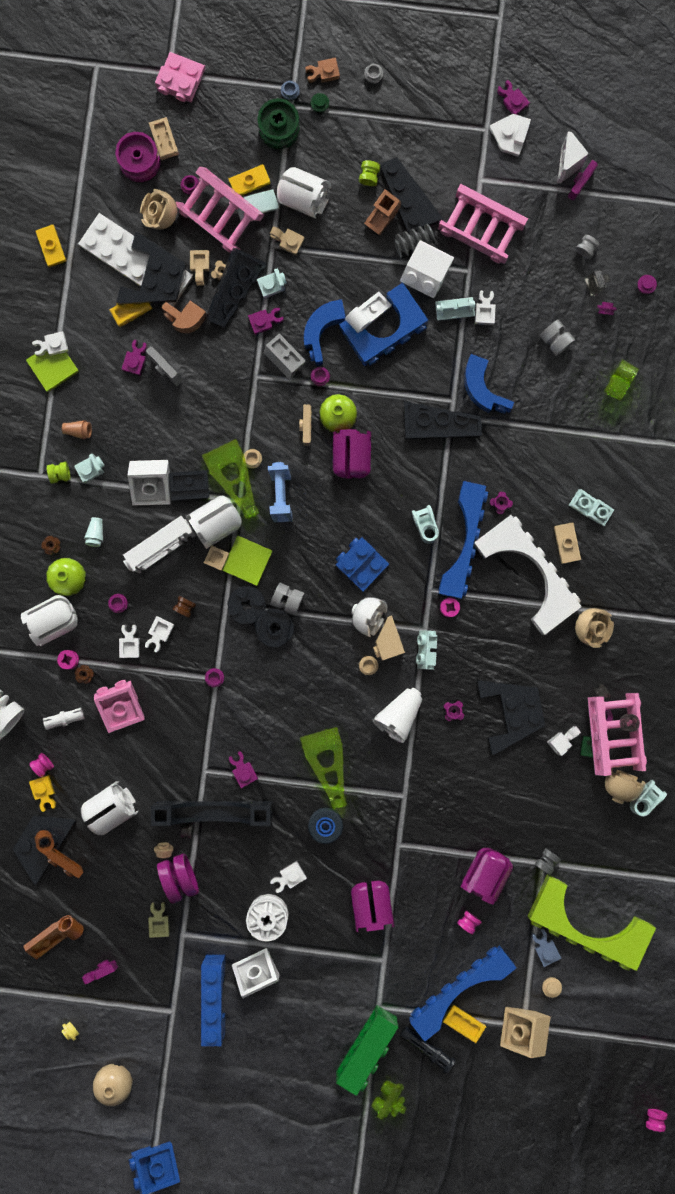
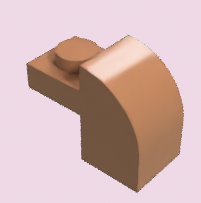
M384 190L374 204L375 209L364 224L381 235L399 211L401 201L387 190Z
M189 301L182 312L167 302L161 307L165 313L163 316L171 322L175 320L172 326L174 330L181 333H190L197 330L207 315L206 311L192 301Z

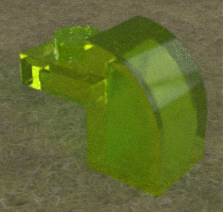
M621 359L603 392L621 401L639 368Z

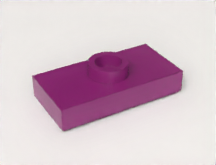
M592 160L583 173H578L574 179L576 184L571 189L568 198L571 200L576 199L596 170L597 162Z

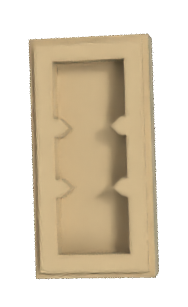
M167 117L150 122L149 125L161 160L179 155Z
M303 405V419H300L299 431H303V446L311 445L312 409L310 405Z
M574 523L554 526L561 564L581 560Z

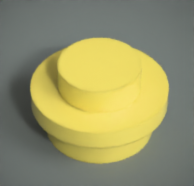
M71 1022L64 1023L62 1025L64 1028L62 1030L63 1035L67 1040H76V1036L79 1035L76 1028Z

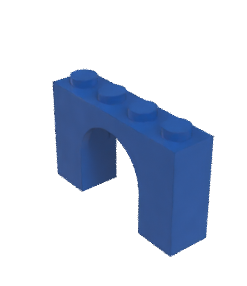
M404 283L389 291L386 297L400 320V326L393 335L386 338H377L369 334L366 329L358 333L346 320L339 324L340 331L364 366L367 364L373 365L379 360V356L384 353L388 355L395 350L394 346L399 343L401 345L405 344L411 339V335L414 333L420 334L427 328V317Z
M206 955L201 965V1046H221L225 1036V1013H222L225 955Z

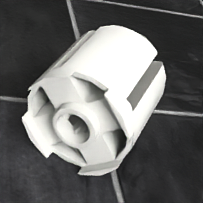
M296 167L285 171L282 175L284 180H280L277 186L279 202L316 219L315 215L317 213L322 214L326 207L328 199L325 197L327 188L331 189V183Z
M225 496L216 497L186 516L206 549L235 532L241 526V517L238 511L233 506L231 500Z
M56 595L21 613L22 623L27 622V627L31 633L29 637L36 646H42L70 632L77 626L75 609L69 600L61 595Z
M119 781L114 782L84 802L81 807V816L83 821L86 822L112 804L116 805L110 812L87 826L96 835H105L138 813V811L135 812L133 803L136 802L127 788L122 789L117 785Z

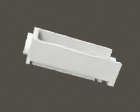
M180 516L125 553L123 556L126 560L123 562L129 570L140 574L141 570L144 571L184 544L182 541L187 542L189 536L193 538L196 534L186 519Z

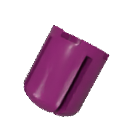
M353 429L340 430V434L333 431L334 474L347 479H352V477L359 479L367 476L371 470V431H367V434H360L359 431Z
M482 848L478 850L461 887L467 892H472L482 898L481 900L493 905L513 871V864L503 854L491 848Z
M379 880L371 881L376 916L375 922H372L367 882L358 883L352 888L351 895L356 932H358V928H366V931L382 930L384 925L392 924V928L395 927L389 887L385 882Z

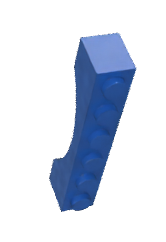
M466 481L462 483L458 503L465 519V543L455 564L442 575L438 595L462 599V595L466 596L468 585L465 584L466 577H470L472 566H469L470 558L474 559L476 547H473L474 540H478L480 529L477 528L478 521L483 519L484 510H481L482 503H486L488 492L485 491L486 486Z
M500 945L497 948L495 946L486 953V957L482 960L477 959L471 965V969L467 972H461L456 977V981L452 984H446L441 989L442 992L440 994L431 996L426 1001L425 1006L421 1009L419 1007L410 1014L409 1020L411 1025L424 1041L440 1030L447 1008L462 991L480 982L502 980L516 969L515 964Z

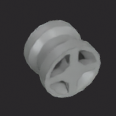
M584 235L582 243L577 245L576 250L583 257L591 259L594 255L593 252L600 247V243L594 237Z

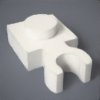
M480 291L479 300L482 304H476L475 324L494 325L496 305L490 304L494 297L493 291L490 292L489 298H484L483 291Z
M63 331L44 336L45 342L40 340L32 342L33 346H41V349L35 352L36 356H42L46 351H48L50 356L69 351Z
M156 616L148 632L153 637L146 642L145 647L149 648L150 644L154 642L156 644L154 652H158L161 648L160 641H167L174 624Z
M122 625L121 630L125 638L119 639V658L140 657V638H134L137 632L136 625H132L133 629L129 633L126 631V625Z
M296 861L280 871L282 877H274L270 883H280L281 886L276 889V893H279L286 884L289 888H292L307 879Z

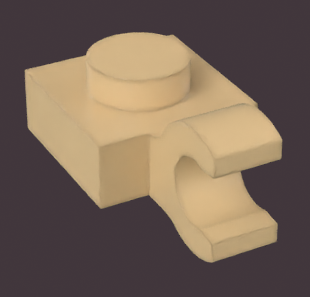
M273 226L270 232L271 238L281 242L279 248L294 255H297L305 239L304 236L290 229L283 233L280 229Z
M190 250V271H196L195 282L197 286H204V271H210L209 250Z

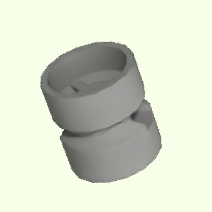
M559 319L539 335L546 344H550V349L556 356L575 341V338L569 332L564 331L565 327Z
M279 583L270 605L278 609L283 607L285 612L295 616L304 593L296 589L291 591L289 586ZM284 595L288 596L287 602L283 600Z

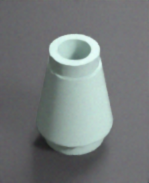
M91 518L84 537L86 545L93 547L101 546L103 542L102 519Z

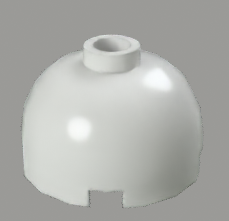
M365 598L358 604H355L351 613L353 614L352 619L356 629L368 637L374 636L383 624L384 619L381 616L383 612H387L386 602L377 598Z

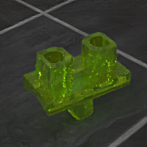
M388 1080L384 1082L381 1091L388 1095V1098L384 1101L378 1096L371 1105L379 1113L377 1117L381 1120L388 1116L392 1108L391 1115L396 1117L398 1112L405 1113L406 1108L403 1106L405 1098L400 1096L399 1100L396 1101L404 1088L402 1084H394Z

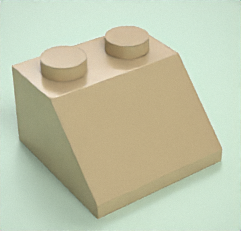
M392 616L387 617L375 642L376 646L373 647L376 657H380L381 660L405 653Z
M505 1007L500 1046L529 1058L545 1056L550 1016L532 1010Z

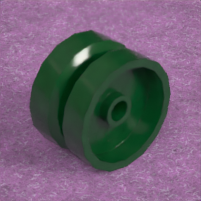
M279 98L269 100L262 105L258 112L257 122L260 138L267 146L279 150L293 145L299 137L300 131L299 116L295 106L289 101Z

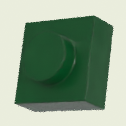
M582 736L580 755L593 757L591 737Z

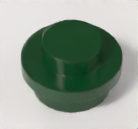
M323 93L315 94L311 98L312 109L318 113L326 111L329 107V98Z

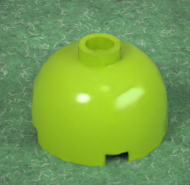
M331 395L321 404L319 411L320 421L330 432L335 431L338 433L340 430L351 429L356 422V406L345 395Z
M61 558L54 561L46 573L49 587L55 593L62 596H72L78 593L85 584L86 572L83 566L78 561L70 558Z

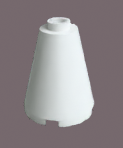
M407 688L375 716L373 723L381 731L385 730L389 733V737L403 743L408 737L423 700L422 694L415 688Z

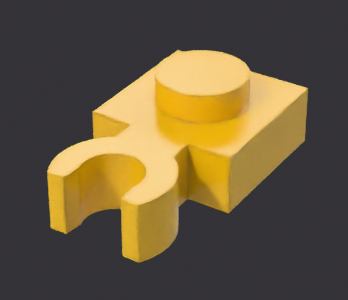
M49 775L29 782L34 799H41L40 809L42 812L46 811V802L51 804V808L56 807V802L50 798V795L55 792Z

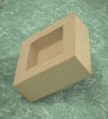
M211 546L204 563L222 571L229 553Z

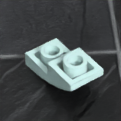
M274 190L244 197L245 200L262 213L275 211L279 208ZM239 208L237 211L240 220H242L245 212Z
M578 489L569 504L570 507L602 526H605L614 511L610 506L601 500H596L582 489Z

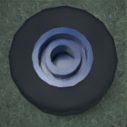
M327 807L315 811L310 817L308 824L311 837L322 844H330L338 840L343 830V822L339 813Z

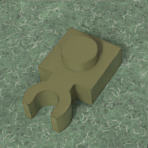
M165 902L161 903V910L155 909V903H152L150 906L154 916L148 918L149 938L169 937L170 935L169 915L163 916V912L166 909Z

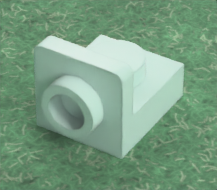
M278 268L274 269V273L257 279L263 298L285 291L284 284L287 282L284 274L279 273Z
M90 454L88 459L74 466L83 483L104 473L102 469L104 464L99 456L96 457L94 454Z

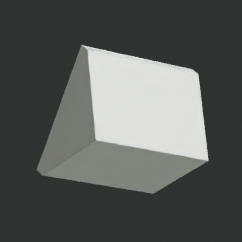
M572 132L567 133L561 148L557 183H562L581 169L589 154Z
M267 948L232 964L242 998L279 980V972Z

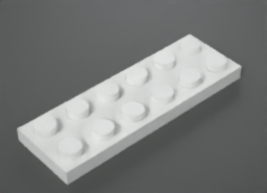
M99 213L78 245L141 287L150 255L132 251L131 246L134 236ZM186 270L178 299L194 277L193 274ZM168 302V304L174 307L176 302Z

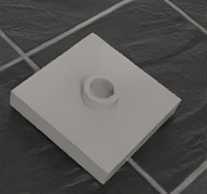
M150 346L146 352L157 365L155 367L162 376L165 374L178 386L182 381L178 373Z

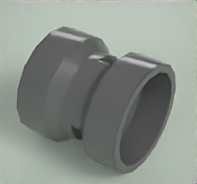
M545 848L542 852L543 856L536 861L535 865L551 875L554 872L555 865L559 864L562 859Z

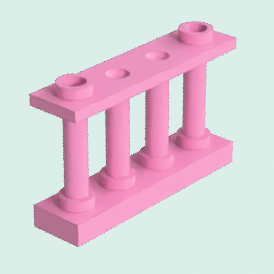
M199 167L196 174L200 176V182L185 204L176 202L179 208L178 212L186 218L189 216L219 240L226 251L231 253L233 248L241 250L235 243L250 221H261L264 214L207 168ZM211 185L215 188V193L199 216L191 208L205 187ZM225 196L230 200V205L215 227L206 222V219L220 198ZM240 208L245 212L243 214L244 218L231 237L227 239L220 232L234 211Z
M460 184L456 193L459 201L448 222L440 221L438 230L444 236L453 237L490 256L494 262L505 264L509 255L504 252L515 231H523L528 218ZM465 204H470L476 210L463 232L455 228L454 225ZM486 212L491 215L492 220L480 241L471 236V233L481 214ZM503 221L508 224L509 228L498 249L487 243L498 223Z
M626 693V700L605 702L604 697H588L595 775H611L612 768L632 765L633 770L646 771L647 759L644 754L640 714L641 701L638 693ZM627 708L628 719L606 721V710ZM629 727V739L608 740V729ZM631 746L632 758L610 760V748Z

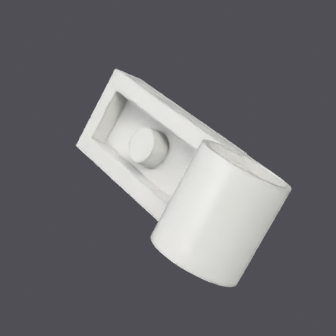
M377 292L359 308H354L346 316L345 320L360 333L384 314L392 305L380 292Z

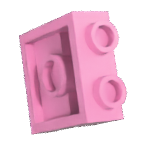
M170 52L165 65L161 66L155 81L156 88L164 95L170 94L182 102L188 101L192 103L205 71V65Z
M121 680L115 683V687L110 689L102 687L94 694L95 704L108 733L145 720L131 681Z

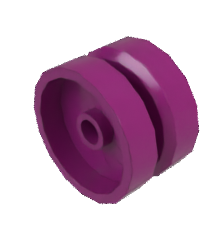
M131 132L124 135L117 143L116 159L121 171L128 179L135 182H144L157 174L160 169L161 160L156 144L150 136L143 132Z
M184 853L175 856L173 864L169 860L157 864L158 875L170 903L174 904L181 901L183 893L188 897L199 893L193 868Z

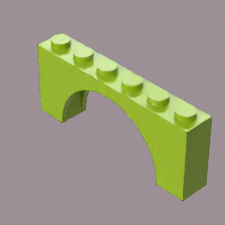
M547 874L528 914L531 924L538 928L544 926L549 929V933L557 937L561 934L567 937L566 941L573 945H577V943L584 945L583 949L592 954L596 951L602 954L601 957L609 962L615 960L625 970L630 971V969H634L637 971L656 927L634 916L630 924L616 935L606 938L586 936L574 929L566 916L564 896L568 885Z

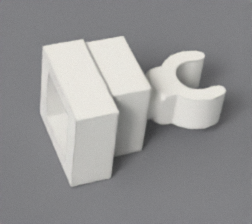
M573 726L565 735L557 733L547 743L557 755L562 756L572 746L569 741L581 732L576 726Z

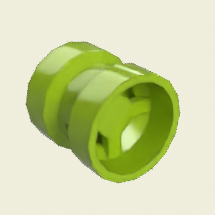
M369 160L363 161L359 182L366 186H376L380 164Z
M61 462L59 465H47V474L51 484L57 483L59 480H71L67 462Z

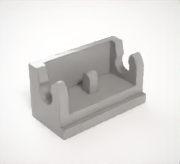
M280 333L265 346L264 354L289 380L294 377L297 370L300 371L306 362Z

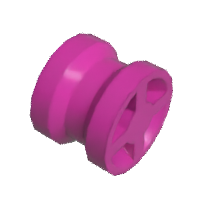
M447 598L441 602L440 611L444 616L453 617L459 613L460 604L456 599Z
M65 650L58 655L57 662L63 669H73L79 664V656L72 650Z
M43 753L38 755L37 760L29 763L32 770L41 778L45 776L47 770L54 768L53 763Z
M466 910L463 919H459L457 923L473 935L476 926L480 925L482 921Z
M648 1109L647 1115L649 1119L646 1121L645 1126L653 1131L664 1132L666 1128L664 1121L667 1119V1113L657 1109Z

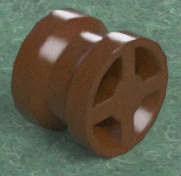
M179 596L178 603L173 607V610L190 618V611L192 608H195L196 604Z

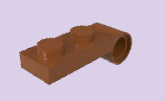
M46 830L39 831L36 834V847L38 851L47 856V861L55 867L57 865L62 867L68 876L73 877L74 875L80 878L83 874L82 866L53 848L54 840L52 834ZM43 838L50 840L46 845H41L39 842Z
M66 915L24 945L25 952L37 960L66 937L71 940L78 939L83 933V925L70 915Z

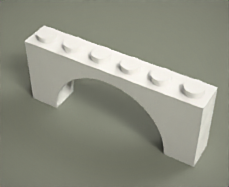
M510 515L474 542L473 546L476 547V550L483 559L499 552H515L526 556L535 563L544 579L545 597L540 610L531 621L538 631L545 635L582 606L579 604L581 601L575 593H571L568 590L569 585L566 580L558 577L556 567L551 562L548 563L544 557L546 555L540 547H535L532 543L534 541L532 536L522 530V524L516 516L513 518Z

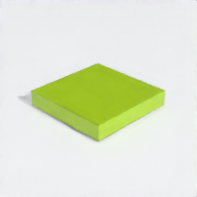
M46 351L42 356L34 354L26 359L47 392L79 372L67 352L50 356L48 351Z
M237 535L222 571L258 586L273 551Z

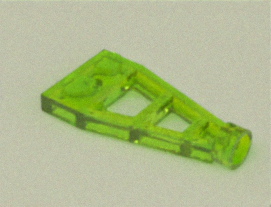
M234 439L202 455L212 476L243 511L245 519L259 514V510L254 502L245 456L237 440ZM232 463H236L239 469V477L229 481L222 474L221 470ZM243 482L247 494L239 498L233 491L232 486ZM248 505H251V506H252V507H250V508H248V509L245 510L246 506H248Z
M335 727L300 737L305 756L330 798L332 809L347 805L344 797L343 746L338 728ZM330 749L334 752V764L331 767L324 768L320 765L317 754ZM332 770L337 772V785H328L324 776L326 772ZM336 795H339L341 797L334 800V797Z

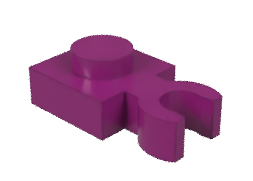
M507 80L505 86L508 89L503 90L499 86L497 92L500 96L505 97L503 104L511 114L517 115L527 108L530 102L519 88L513 91L512 83Z
M274 308L269 314H267L265 309L248 315L255 335L273 329L271 324L273 322L279 324L284 321L283 317H275V314L280 312V308Z
M133 340V352L127 351L122 371L141 376L146 357L142 356V353L147 350V344L143 343L142 348L138 349L136 348L137 340Z
M239 751L240 760L235 761L230 756L229 761L237 767L232 772L242 788L257 780L258 776L250 761L244 764V755Z
M105 960L97 965L98 968L84 974L82 977L84 984L114 972L118 967L115 960L111 962Z

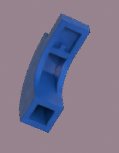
M342 299L319 307L310 316L305 326V350L313 349L309 350L311 362L315 361L316 366L323 365L319 343L322 333L328 327L345 321L346 317Z
M471 354L464 373L465 388L470 399L476 406L487 413L491 411L492 406L498 412H510L514 402L494 395L487 389L484 383V372L489 360Z

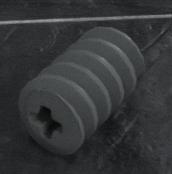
M428 224L424 225V230L421 226L417 227V233L414 229H410V235L406 231L403 232L402 237L399 233L396 234L394 245L399 258H402V252L406 256H409L410 249L414 252L420 240L429 245L433 242L436 246L433 231Z

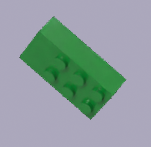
M376 1005L336 1071V1083L356 1096L359 1091H364L368 1084V1076L370 1074L373 1075L377 1070L379 1058H383L389 1049L387 1045L398 1029L397 1017Z

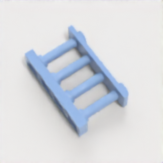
M283 462L272 463V466H268L272 481H275L276 503H274V506H270V515L274 522H293L290 505H286L285 480H291L288 465H284Z

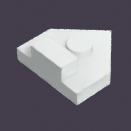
M512 114L489 126L501 152L519 157L531 119Z

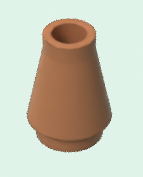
M86 420L63 423L62 433L81 439L90 438L92 425Z

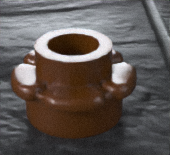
M53 536L46 537L45 541L42 542V549L48 555L57 553L60 550L59 539L53 538Z
M82 665L75 670V679L79 683L87 684L92 680L94 672L88 665Z

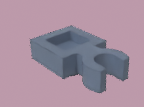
M542 928L543 936L538 939L532 933V938L539 944V946L535 947V950L545 967L561 959V956L553 940L547 941V933Z

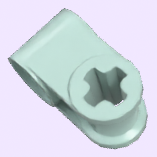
M427 505L425 509L411 511L421 539L428 544L435 542L439 532L431 506ZM428 529L433 530L435 536L427 538L424 532Z
M650 780L645 784L642 794L636 800L630 802V810L636 815L647 816L664 800L667 793L665 791L662 792L655 785L654 780ZM639 802L644 803V809L641 812L637 810Z

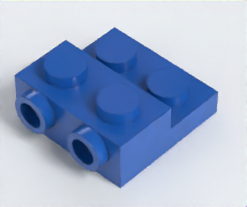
M361 537L359 540L355 538L349 544L351 549L346 554L342 552L335 559L338 562L335 566L360 590L364 591L389 563Z
M170 1141L153 1148L148 1146L131 1152L132 1158L129 1159L131 1171L135 1170L136 1178L133 1179V1184L136 1191L139 1190L141 1194H149L180 1182L173 1146Z

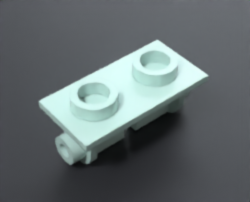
M473 297L435 302L437 321L475 316V301H473Z
M419 630L417 637L418 654L416 656L417 669L434 670V666H436V652H430V648L437 649L438 635H436V631Z

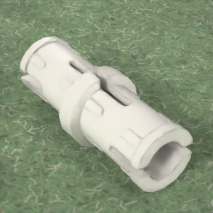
M78 708L68 712L62 711L55 716L43 718L45 729L49 730L62 725L68 726L69 723L83 720L84 714L82 708Z

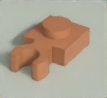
M336 58L317 61L318 67L312 65L305 67L306 73H313L312 76L307 77L310 83L315 82L317 78H321V82L340 79Z

